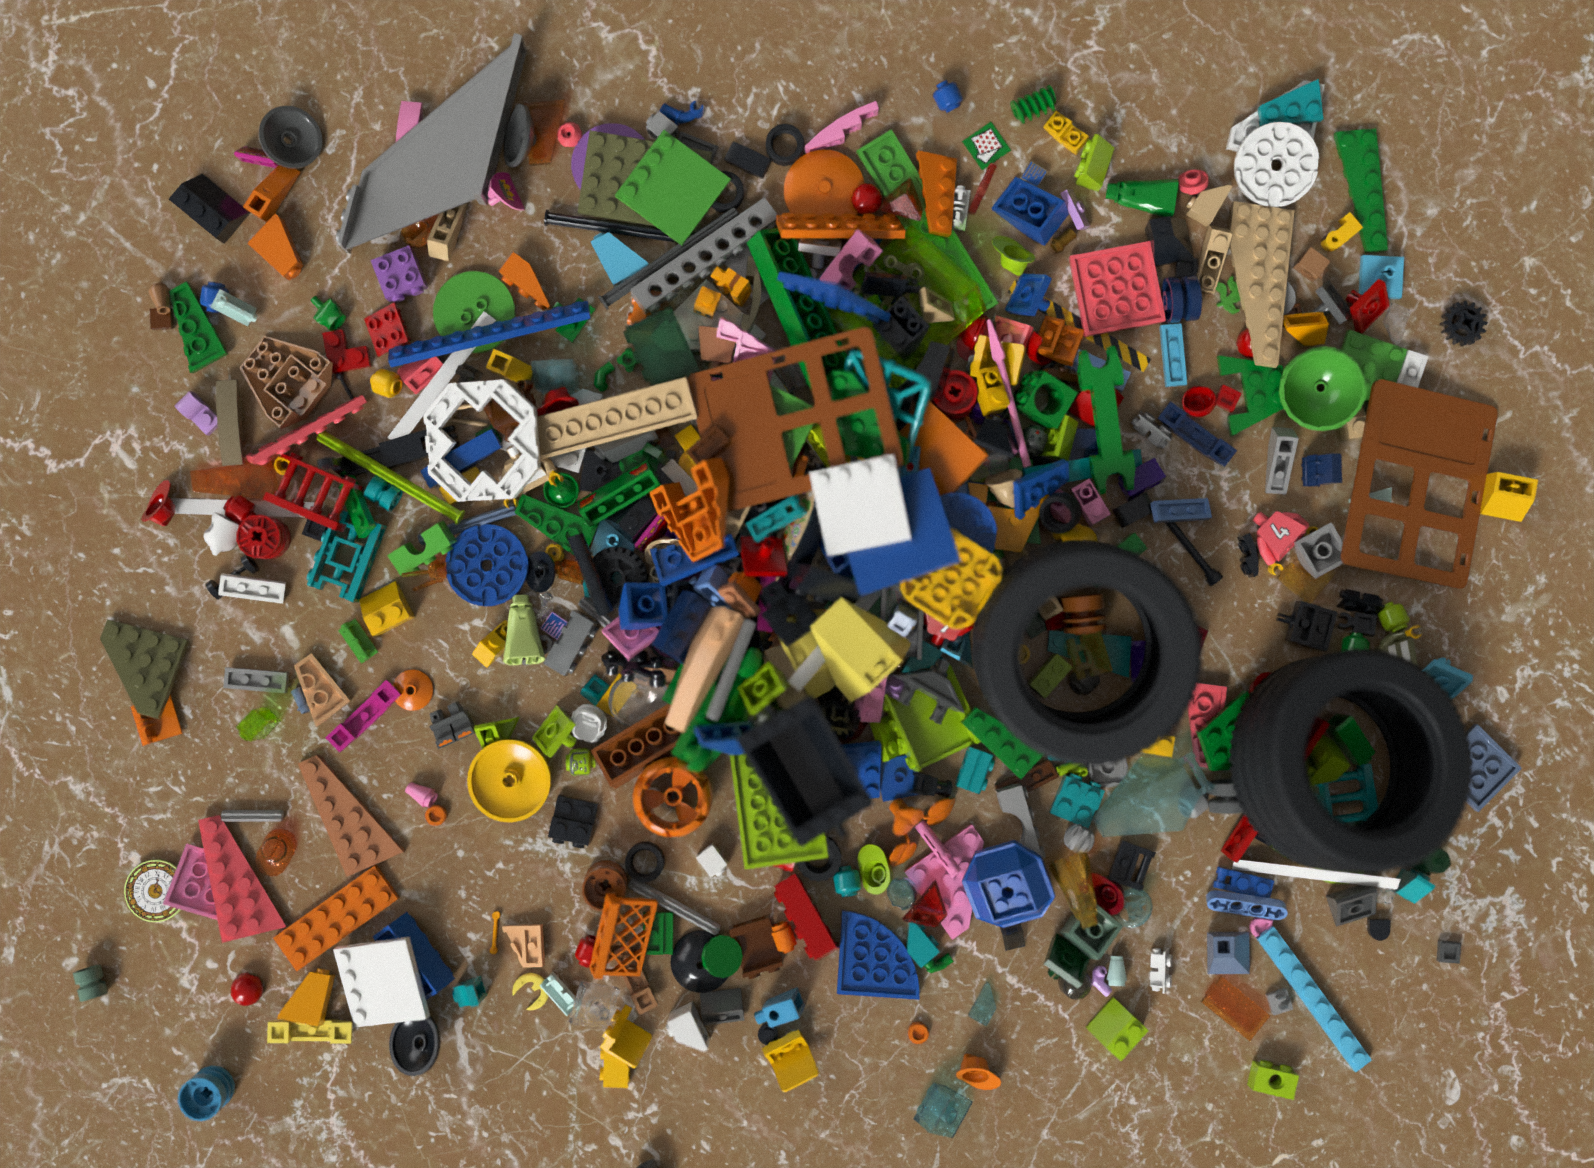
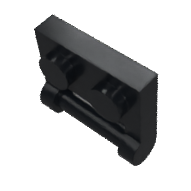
M1120 840L1107 879L1143 891V882L1151 859L1155 857L1156 852ZM1139 854H1143L1144 857L1136 879L1131 881Z

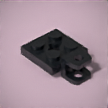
M772 581L762 589L760 594L761 603L767 609L762 613V617L786 647L789 648L812 631L810 626L818 617L800 595L794 594L795 590L788 594L781 584L777 581ZM789 614L796 616V623L787 621Z

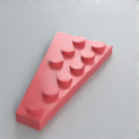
M359 395L336 407L334 411L319 416L316 421L307 422L276 439L277 443L270 442L261 446L257 454L254 455L250 452L245 457L249 463L263 465L272 460L270 456L273 454L281 455L290 450L289 445L293 443L299 445L308 440L309 437L307 435L313 432L316 434L323 432L327 429L326 425L334 422V424L341 422L345 419V414L359 412L364 408L362 405L367 403L363 395Z
M221 816L198 820L222 943L287 927L225 822L221 820Z

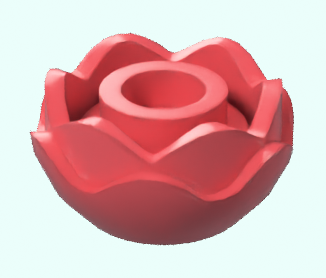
M566 122L559 127L557 138L562 146L575 147L582 138V131L578 124Z

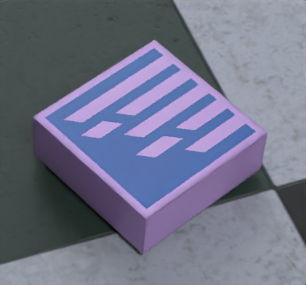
M552 611L540 629L558 640L562 633L560 631L568 622Z

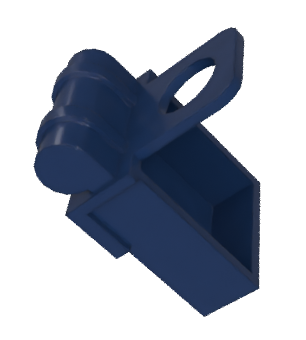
M1315 454L1302 458L1301 480L1304 487H1320V485L1342 483V454Z

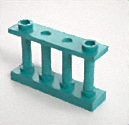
M1370 763L1362 764L1361 766L1357 765L1355 771L1344 772L1336 781L1316 785L1319 787L1321 803L1332 815L1331 804L1354 800L1362 801L1363 809L1361 812L1335 816L1343 823L1365 821L1378 808L1372 765ZM1354 779L1359 781L1360 789L1357 792L1330 795L1328 783Z

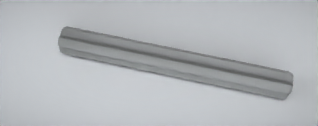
M745 619L743 621L708 709L707 717L713 720L719 719L754 631L755 623L751 620Z
M634 879L630 880L628 888L648 899H656L657 904L713 935L718 934L721 928L720 924L644 882H638Z

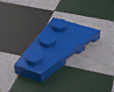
M1062 459L1013 481L1016 518L1021 520L1026 516L1025 512L1031 507L1036 508L1040 504L1039 500L1047 494H1053L1069 481L1068 461Z

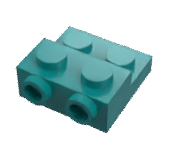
M1073 773L1070 776L1063 775L1049 813L1073 823L1081 824L1089 829L1094 813L1098 810L1105 791L1101 789L1102 785L1090 781L1089 784L1082 782L1083 777Z

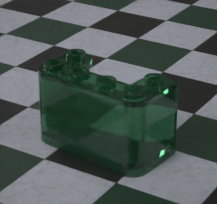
M671 305L625 325L626 330L623 331L627 343H632L635 348L632 354L636 362H641L644 368L641 373L646 383L650 381L651 386L686 376L688 379L691 374L700 372Z

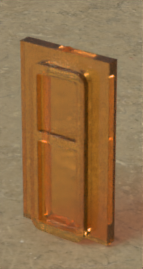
M1222 976L1210 986L1201 1000L1205 1006L1249 1041L1252 1040L1270 1017L1267 1012Z

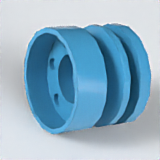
M211 1065L202 1068L182 1085L178 1093L180 1110L186 1117L194 1121L211 1119L232 1099L235 1091L233 1077L226 1069L220 1066Z

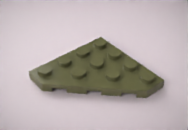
M107 620L100 640L137 713L161 720L189 641Z

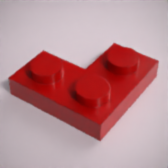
M343 329L322 333L326 358L333 363L332 374L372 367L368 347L361 346L348 349Z

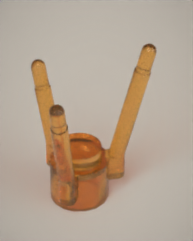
M435 560L428 564L432 565L428 566V570L402 573L401 576L429 574L430 579L434 578L413 588V591H417L436 583H442L443 579L447 578L446 563Z

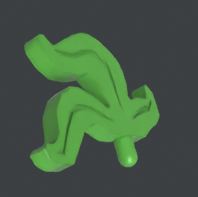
M1233 276L1229 277L1227 285L1231 290L1228 296H1226L1227 287L1225 284L1218 282L1216 291L1220 293L1221 302L1217 303V307L1223 305L1224 309L1230 314H1236L1240 311V309H1236L1233 303L1240 301L1237 283L1233 281Z

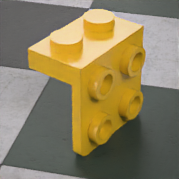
M979 335L978 341L975 344L974 360L970 365V376L976 379L978 370L997 366L996 362L992 359L990 339ZM1001 342L1005 352L1004 362L1010 385L1015 386L1018 384L1026 347L1022 344Z
M625 1004L621 1011L617 1009L611 1018L613 1024L612 1026L608 1025L602 1036L605 1039L600 1048L630 1067L636 1068L652 1039V1035L627 1020L632 1008Z
M799 1029L787 1033L786 1036L776 1041H771L762 1048L765 1057L772 1065L780 1089L783 1092H787L819 1075L818 1067L807 1040Z

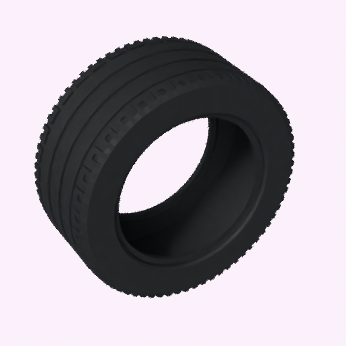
M1070 540L1049 544L1043 548L1040 547L1031 551L1001 573L1000 583L994 588L976 617L972 637V657L975 674L983 695L998 719L1014 737L1030 749H1034L1037 753L1048 758L1051 757L1056 761L1063 763L1071 762L1073 765L1087 766V764L1096 766L1106 765V762L1111 764L1118 761L1121 762L1127 757L1133 758L1135 755L1141 754L1144 749L1149 750L1154 744L1159 743L1158 740L1160 738L1164 739L1173 730L1172 727L1177 725L1179 720L1183 718L1185 709L1188 710L1191 701H1193V693L1197 691V685L1200 681L1198 676L1202 671L1201 665L1203 660L1201 655H1203L1202 640L1199 638L1201 632L1198 622L1195 621L1196 615L1192 606L1187 602L1188 599L1180 587L1177 586L1175 581L1166 572L1141 555L1123 548L1091 540ZM1097 585L1116 589L1134 606L1141 619L1145 633L1144 660L1134 683L1114 702L1087 712L1062 711L1049 707L1037 700L1027 689L1020 666V648L1023 634L1033 615L1049 599L1071 588Z
M1350 649L1305 658L1287 664L1269 674L1251 691L1250 697L1244 701L1245 704L1240 708L1242 711L1238 713V719L1234 723L1235 730H1232L1231 735H1233V738L1230 739L1232 746L1229 749V753H1231V758H1229L1231 767L1229 768L1232 771L1231 781L1234 782L1233 789L1237 793L1235 796L1240 801L1239 806L1243 808V814L1248 817L1247 821L1249 824L1253 825V829L1259 832V836L1268 845H1272L1275 851H1278L1283 856H1287L1288 859L1308 867L1327 871L1379 873L1395 871L1412 866L1414 863H1419L1422 859L1428 858L1429 854L1435 853L1436 849L1443 846L1442 843L1449 839L1448 836L1454 833L1453 829L1459 825L1458 821L1463 817L1462 812L1466 810L1465 804L1469 801L1468 794L1471 793L1470 784L1473 781L1471 779V774H1473L1471 765H1473V760H1471L1472 751H1470L1469 747L1471 742L1468 741L1467 737L1469 734L1465 731L1466 725L1461 720L1462 715L1458 713V707L1452 703L1453 699L1448 697V692L1441 688L1442 685L1437 683L1433 676H1429L1426 670H1422L1419 665H1413L1412 661L1405 660L1402 656L1397 657V654L1371 649ZM1335 697H1340L1356 704L1375 721L1386 741L1390 757V778L1385 796L1375 812L1355 827L1343 823L1324 807L1314 792L1306 766V744L1311 726L1323 707Z

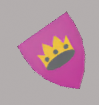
M498 172L493 175L489 185L488 203L493 206L502 201L512 209L524 211L525 208L509 173Z

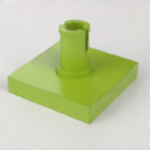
M556 705L532 739L543 753L551 758L561 744L569 748L575 745L577 739L569 733L576 724L561 707Z

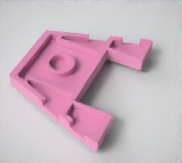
M725 317L720 318L716 337L737 342L733 363L777 351ZM774 369L768 371L769 383L771 382ZM711 376L712 381L721 379L718 377Z

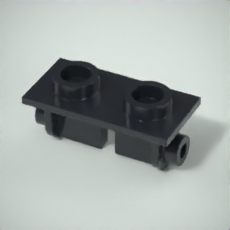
M1349 589L1340 591L1339 597L1342 600L1337 604L1338 608H1343L1346 611H1357L1372 615H1378L1385 608V605H1382L1383 599L1379 595L1363 593L1362 599H1360L1359 591Z

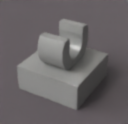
M1286 988L1265 994L1272 1015L1293 1010Z

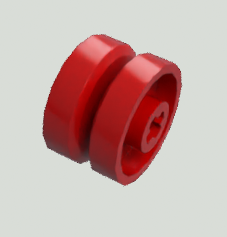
M951 370L949 371L941 399L934 398L931 402L951 421H960L968 417L974 409L978 394L977 385L967 373Z

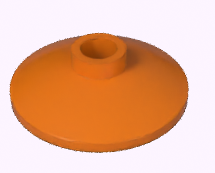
M404 671L393 682V686L401 693V696L395 702L405 710L415 711L422 709L432 699V681L422 671ZM409 687L414 688L413 694L408 693Z

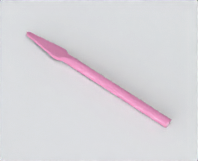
M988 319L991 355L998 366L1010 402L1008 411L1024 468L1031 466L1004 362L1005 352L992 320Z

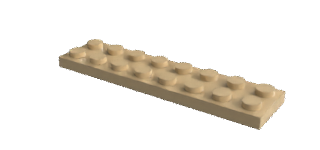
M687 376L538 416L540 460L698 418Z

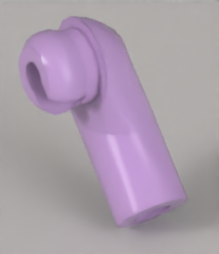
M1096 966L1092 971V984L1106 997L1112 992V988L1104 982L1107 969L1104 966Z

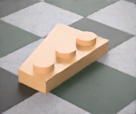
M312 653L294 665L316 727L350 703L348 697Z

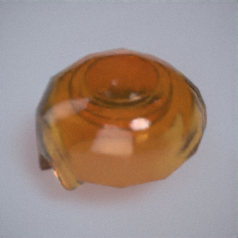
M422 220L402 228L400 237L412 248L424 247L427 245V239L432 227L428 221Z

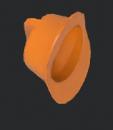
M969 1053L964 1055L960 1071L956 1073L958 1079L982 1090L996 1089L1001 1085L1000 1078L990 1071L986 1059Z

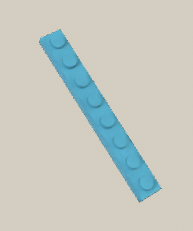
M1272 926L1268 930L1263 931L1259 937H1255L1352 1070L1357 1072L1371 1062L1372 1059L1275 927Z

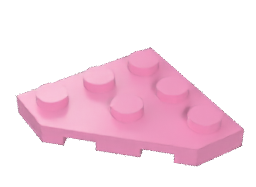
M186 844L163 904L217 920L204 849Z

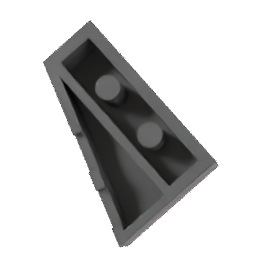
M578 610L571 611L569 615L571 616L566 626H563L560 631L562 632L553 644L543 663L563 676H567L569 673L573 674L578 666L576 660L579 655L583 657L589 647L586 645L590 638L593 639L599 630L597 628L599 624L597 621Z

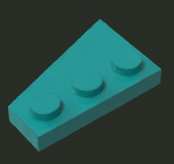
M1319 79L1258 107L1260 126L1273 122H1286L1295 125L1321 122L1324 118Z

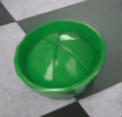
M560 472L557 474L562 475L564 481L562 482L556 477L555 483L557 486L550 484L549 481L545 482L543 492L549 504L557 508H565L572 505L578 498L579 486L575 478L570 474Z

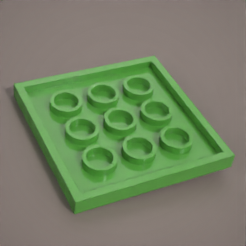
M663 130L617 191L615 197L683 246L730 183L731 179L667 131Z

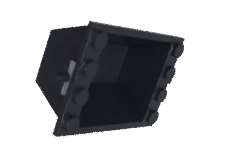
M812 695L807 696L787 709L783 708L777 712L773 710L770 703L764 707L769 716L762 720L761 724L736 738L741 749L799 848L834 828L841 838L844 837L846 833L841 824L874 805L875 803Z

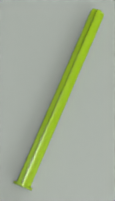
M323 431L318 434L317 441L452 519L456 525L464 517V510H458L328 432Z

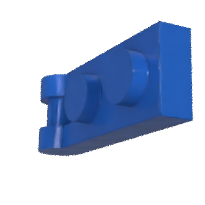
M1217 866L1216 873L1218 875L1216 881L1214 880L1213 887L1245 895L1270 898L1274 880ZM1226 876H1230L1229 884L1225 883Z

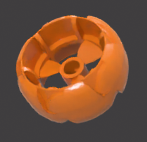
M678 757L661 758L648 765L639 775L633 789V806L641 823L649 831L669 838L685 836L698 829L706 820L713 802L711 782L703 770L700 772L690 771L687 767L688 762ZM673 772L672 785L668 787L665 793L649 789L652 782L658 776ZM690 780L695 784L698 792V802L695 810L688 804L681 802L684 798L683 788ZM676 791L679 798H670L672 794L669 795V792ZM664 802L669 806H675L678 820L674 822L665 821L655 815L653 809Z

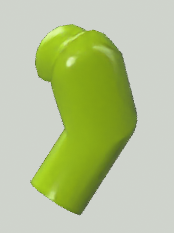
M1071 762L1056 767L1059 776L1073 773L1077 776L1085 777L1088 774L1086 766L1073 765Z

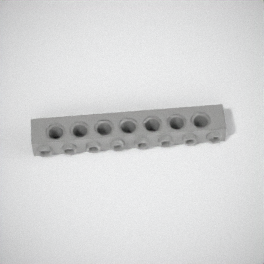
M764 197L631 288V296L645 315L649 312H656L661 307L660 304L666 300L668 302L672 301L683 288L684 290L689 289L699 277L703 279L708 276L712 268L724 265L728 261V257L733 254L735 256L740 254L745 249L744 246L747 245V242L759 230L776 228L777 213ZM757 220L761 225L755 227L751 224V221ZM740 231L745 236L737 238L734 233ZM725 243L728 245V248L722 250L717 245ZM708 254L712 259L704 261L701 259V256ZM686 266H693L695 271L689 273L684 268ZM670 277H675L678 279V282L670 284L667 280ZM657 288L662 293L654 296L651 294V290Z

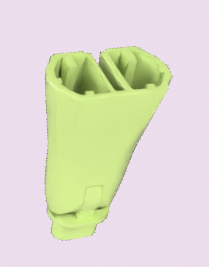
M515 595L512 598L513 603L510 605L503 662L507 665H521L523 658H525V662L528 665L540 664L545 660V654L532 603L529 602V595Z

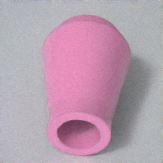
M410 782L405 790V793L409 794L422 807L431 808L438 797L434 789Z

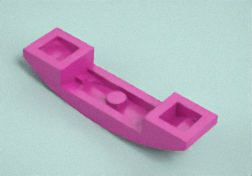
M385 680L343 723H340L325 738L339 753L342 752L380 718L401 696V693L388 680Z

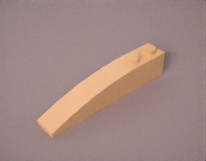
M723 606L710 609L690 644L666 720L668 726L685 733L733 649L744 621L739 613Z

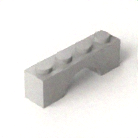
M1020 783L995 789L1000 809L1005 813L1016 815L1022 823L1023 831L1019 843L1041 855L1042 859L1046 858L1043 847L1038 845L1037 839L1040 838L1037 826L1033 827L1031 819H1034L1033 810L1026 803V799H1029L1026 787H1022Z

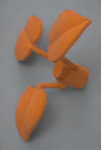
M954 797L937 801L929 809L927 815H924V812L919 808L909 807L901 798L894 800L890 804L889 810L895 815L893 831L896 835H904L905 843H900L894 848L888 861L889 866L895 867L903 864L914 855L917 845L915 842H910L907 833L922 818L927 820L929 826L943 822L953 809Z

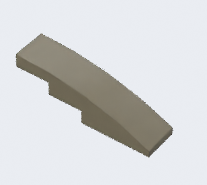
M238 379L217 380L216 408L222 466L241 465L245 463L242 445L245 439L242 426L244 415Z

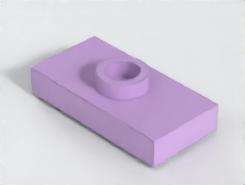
M1066 189L1061 192L1060 195L1066 203L1078 230H1085L1090 227L1084 214L1085 207L1080 200L1078 201L1074 191Z

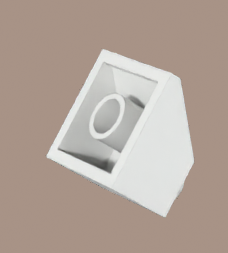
M693 1001L671 1011L667 1020L668 1024L666 1025L670 1037L674 1036L676 1042L701 1051L708 1050L710 1037Z

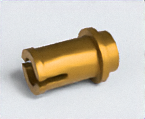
M1067 228L1061 235L1051 240L1050 247L1056 253L1063 252L1064 247L1076 239L1077 236L1071 228Z

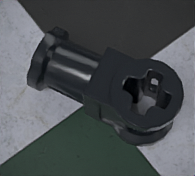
M913 772L914 780L912 789L909 792L925 796H935L936 794L941 795L943 798H949L951 795L952 782L950 780L940 781L931 775Z

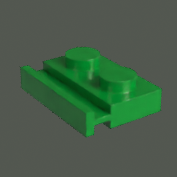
M655 912L645 955H673V912Z

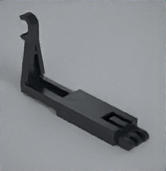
M454 425L442 428L447 434L456 430ZM422 430L381 442L378 447L361 452L389 469L429 458V455L423 449L422 441H425L427 431ZM457 433L449 435L452 439L458 438ZM455 441L456 444L453 448L460 446L459 441ZM345 456L340 458L325 457L317 460L319 468H324V470L332 469L343 478L345 475L357 476L370 472Z

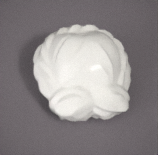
M582 704L572 713L571 719L576 724L572 729L573 736L588 743H598L607 729V718L604 712L595 705Z

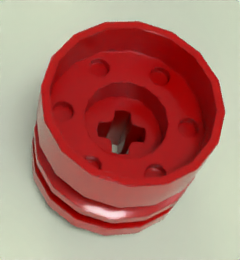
M252 515L244 519L236 533L237 544L240 550L247 556L258 559H276L282 556L288 550L291 542V534L287 525L280 519L265 515ZM259 533H262V534H263V535H261V539H262L261 541L258 540V539L260 538Z

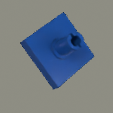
M1023 273L1015 286L1005 311L1010 314L1035 316L1038 309L1046 311L1050 306V301L1045 299L1044 295L1052 278L1043 274Z

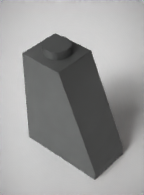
M651 430L594 445L596 448L594 452L601 460L606 459L612 464L642 450L647 442L651 445L657 443L659 438L655 431Z

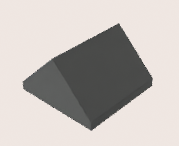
M1357 885L1326 895L1336 927L1376 914L1377 890L1372 886Z

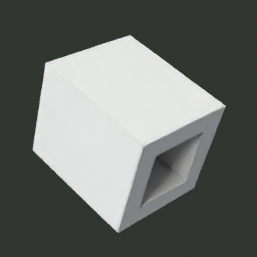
M714 842L696 856V859L710 877L714 875L718 877L727 870L725 866L728 865V861Z

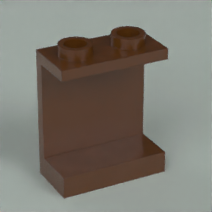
M769 914L729 927L731 938L738 942L742 950L741 967L743 978L753 979L759 977L762 972L768 971V973H773L780 970V967L783 966L781 953L777 950L771 934L772 923Z

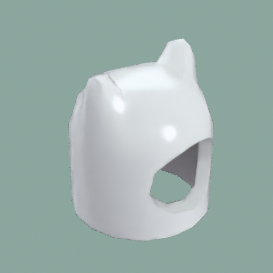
M217 512L213 513L212 523L204 532V540L210 546L214 556H217L220 552L234 549L237 545L236 533L239 524L234 523L226 518L225 515Z

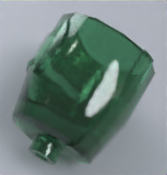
M1440 847L1436 849L1435 853L1429 854L1428 858L1422 859L1419 863H1414L1411 867L1418 872L1430 876L1431 874L1445 872L1451 866V860L1448 853Z

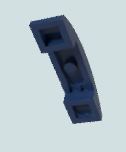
M1170 401L1158 419L1188 445L1215 463L1225 467L1237 450L1223 439H1218L1189 418L1185 411Z

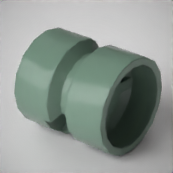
M101 964L73 972L75 984L80 986L77 990L80 1002L108 993L106 982L101 980L104 976Z

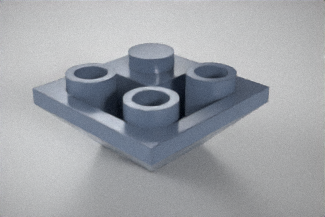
M1207 932V973L1250 974L1249 932Z

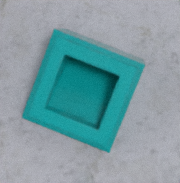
M594 674L582 688L580 694L596 706L610 685Z

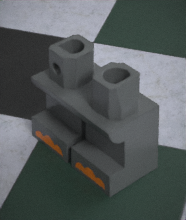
M459 701L447 706L451 714L449 718L445 719L441 709L430 713L433 725L429 727L434 733L438 749L476 733L474 730L475 724L469 711H464Z

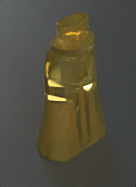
M1078 853L1068 857L1069 862L1065 858L1052 862L1049 868L1076 920L1080 921L1082 929H1086L1098 924L1096 915H1098L1097 901L1093 887L1088 853Z

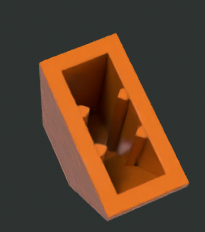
M275 213L247 244L283 277L290 281L301 273V268L304 265L285 221Z

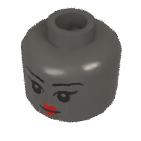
M1030 425L1024 428L1022 431L1029 456L1032 457L1043 453L1048 439L1045 429L1039 425Z

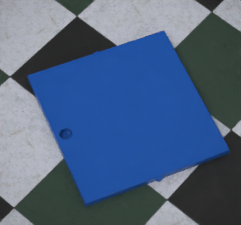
M930 467L899 478L912 539L847 552L860 596L961 562Z

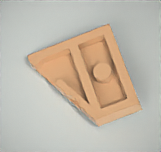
M543 924L502 926L503 932L507 933L512 942L510 945L514 952L517 953L522 967L545 966Z

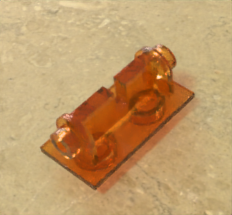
M563 559L562 562L554 561L556 574H558L557 578L583 585L584 579L578 562Z

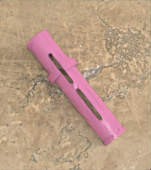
M926 820L920 822L915 829L938 858V863H942L951 878L959 875L963 870L952 857V852L945 848Z

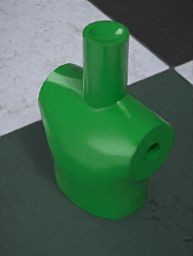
M317 296L311 298V302L318 309L313 318L319 324L327 327L330 331H335L344 323L346 316L341 311L337 302L329 298L323 303Z

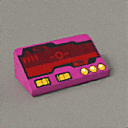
M244 146L234 152V155L242 162L272 168L278 166L262 149Z
M659 514L634 544L637 549L645 554L646 547L652 541H656L666 534L669 524L665 518L660 517Z

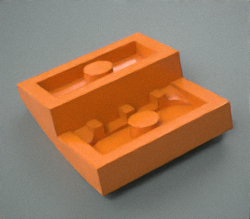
M1045 315L1038 333L1043 338V342L1038 348L1037 353L1061 364L1073 366L1084 337V329L1065 325V320Z

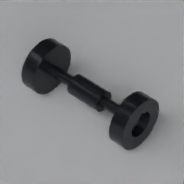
M245 554L240 558L244 566L239 570L235 569L230 574L241 576V573L246 569L250 573L255 574L259 571V567L250 556ZM210 580L205 584L207 590L214 598L219 600L223 597L218 595L220 584H217L214 580Z

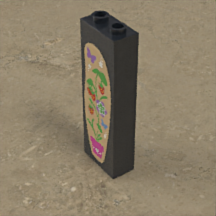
M816 462L814 466L807 464L803 476L810 474V472L828 468ZM813 490L797 494L800 499L799 503L801 507L806 509L807 514L788 524L781 536L787 574L785 577H776V581L781 584L788 594L795 590L789 588V584L796 563L811 565L823 536Z

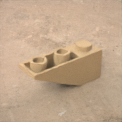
M1213 225L1208 226L1197 271L1201 291L1215 293L1233 235L1229 229Z

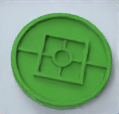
M479 271L460 273L449 279L440 288L433 305L434 323L441 336L449 335L456 331L470 330L483 312L494 318L495 322H502L516 317L515 302L508 288L496 277ZM505 340L477 346L471 354L491 351L500 346Z

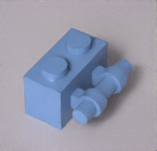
M718 565L704 569L699 579L696 577L690 579L689 583L693 586V590L701 594L711 606H723L734 611L717 592L721 585L729 583V576Z

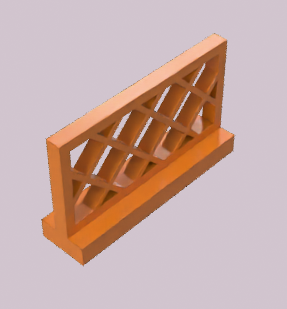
M606 893L589 967L594 979H603V975H641L658 903L656 899L616 897L615 894ZM621 904L632 907L623 915L619 912ZM644 905H650V910L642 916L638 910ZM636 912L640 918L630 925L626 919ZM624 921L628 927L617 933L615 931L616 926ZM644 922L646 925L645 930L637 934L634 928ZM632 931L635 937L625 943L622 937ZM619 940L623 946L613 952L611 945ZM640 941L641 948L633 953L629 947ZM627 950L631 955L621 962L617 956ZM613 959L619 963L613 969H606L607 964ZM635 959L637 962L636 969H627L625 966Z

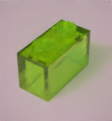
M267 707L252 709L235 728L239 731L238 734L241 738L252 742L265 739L281 720Z

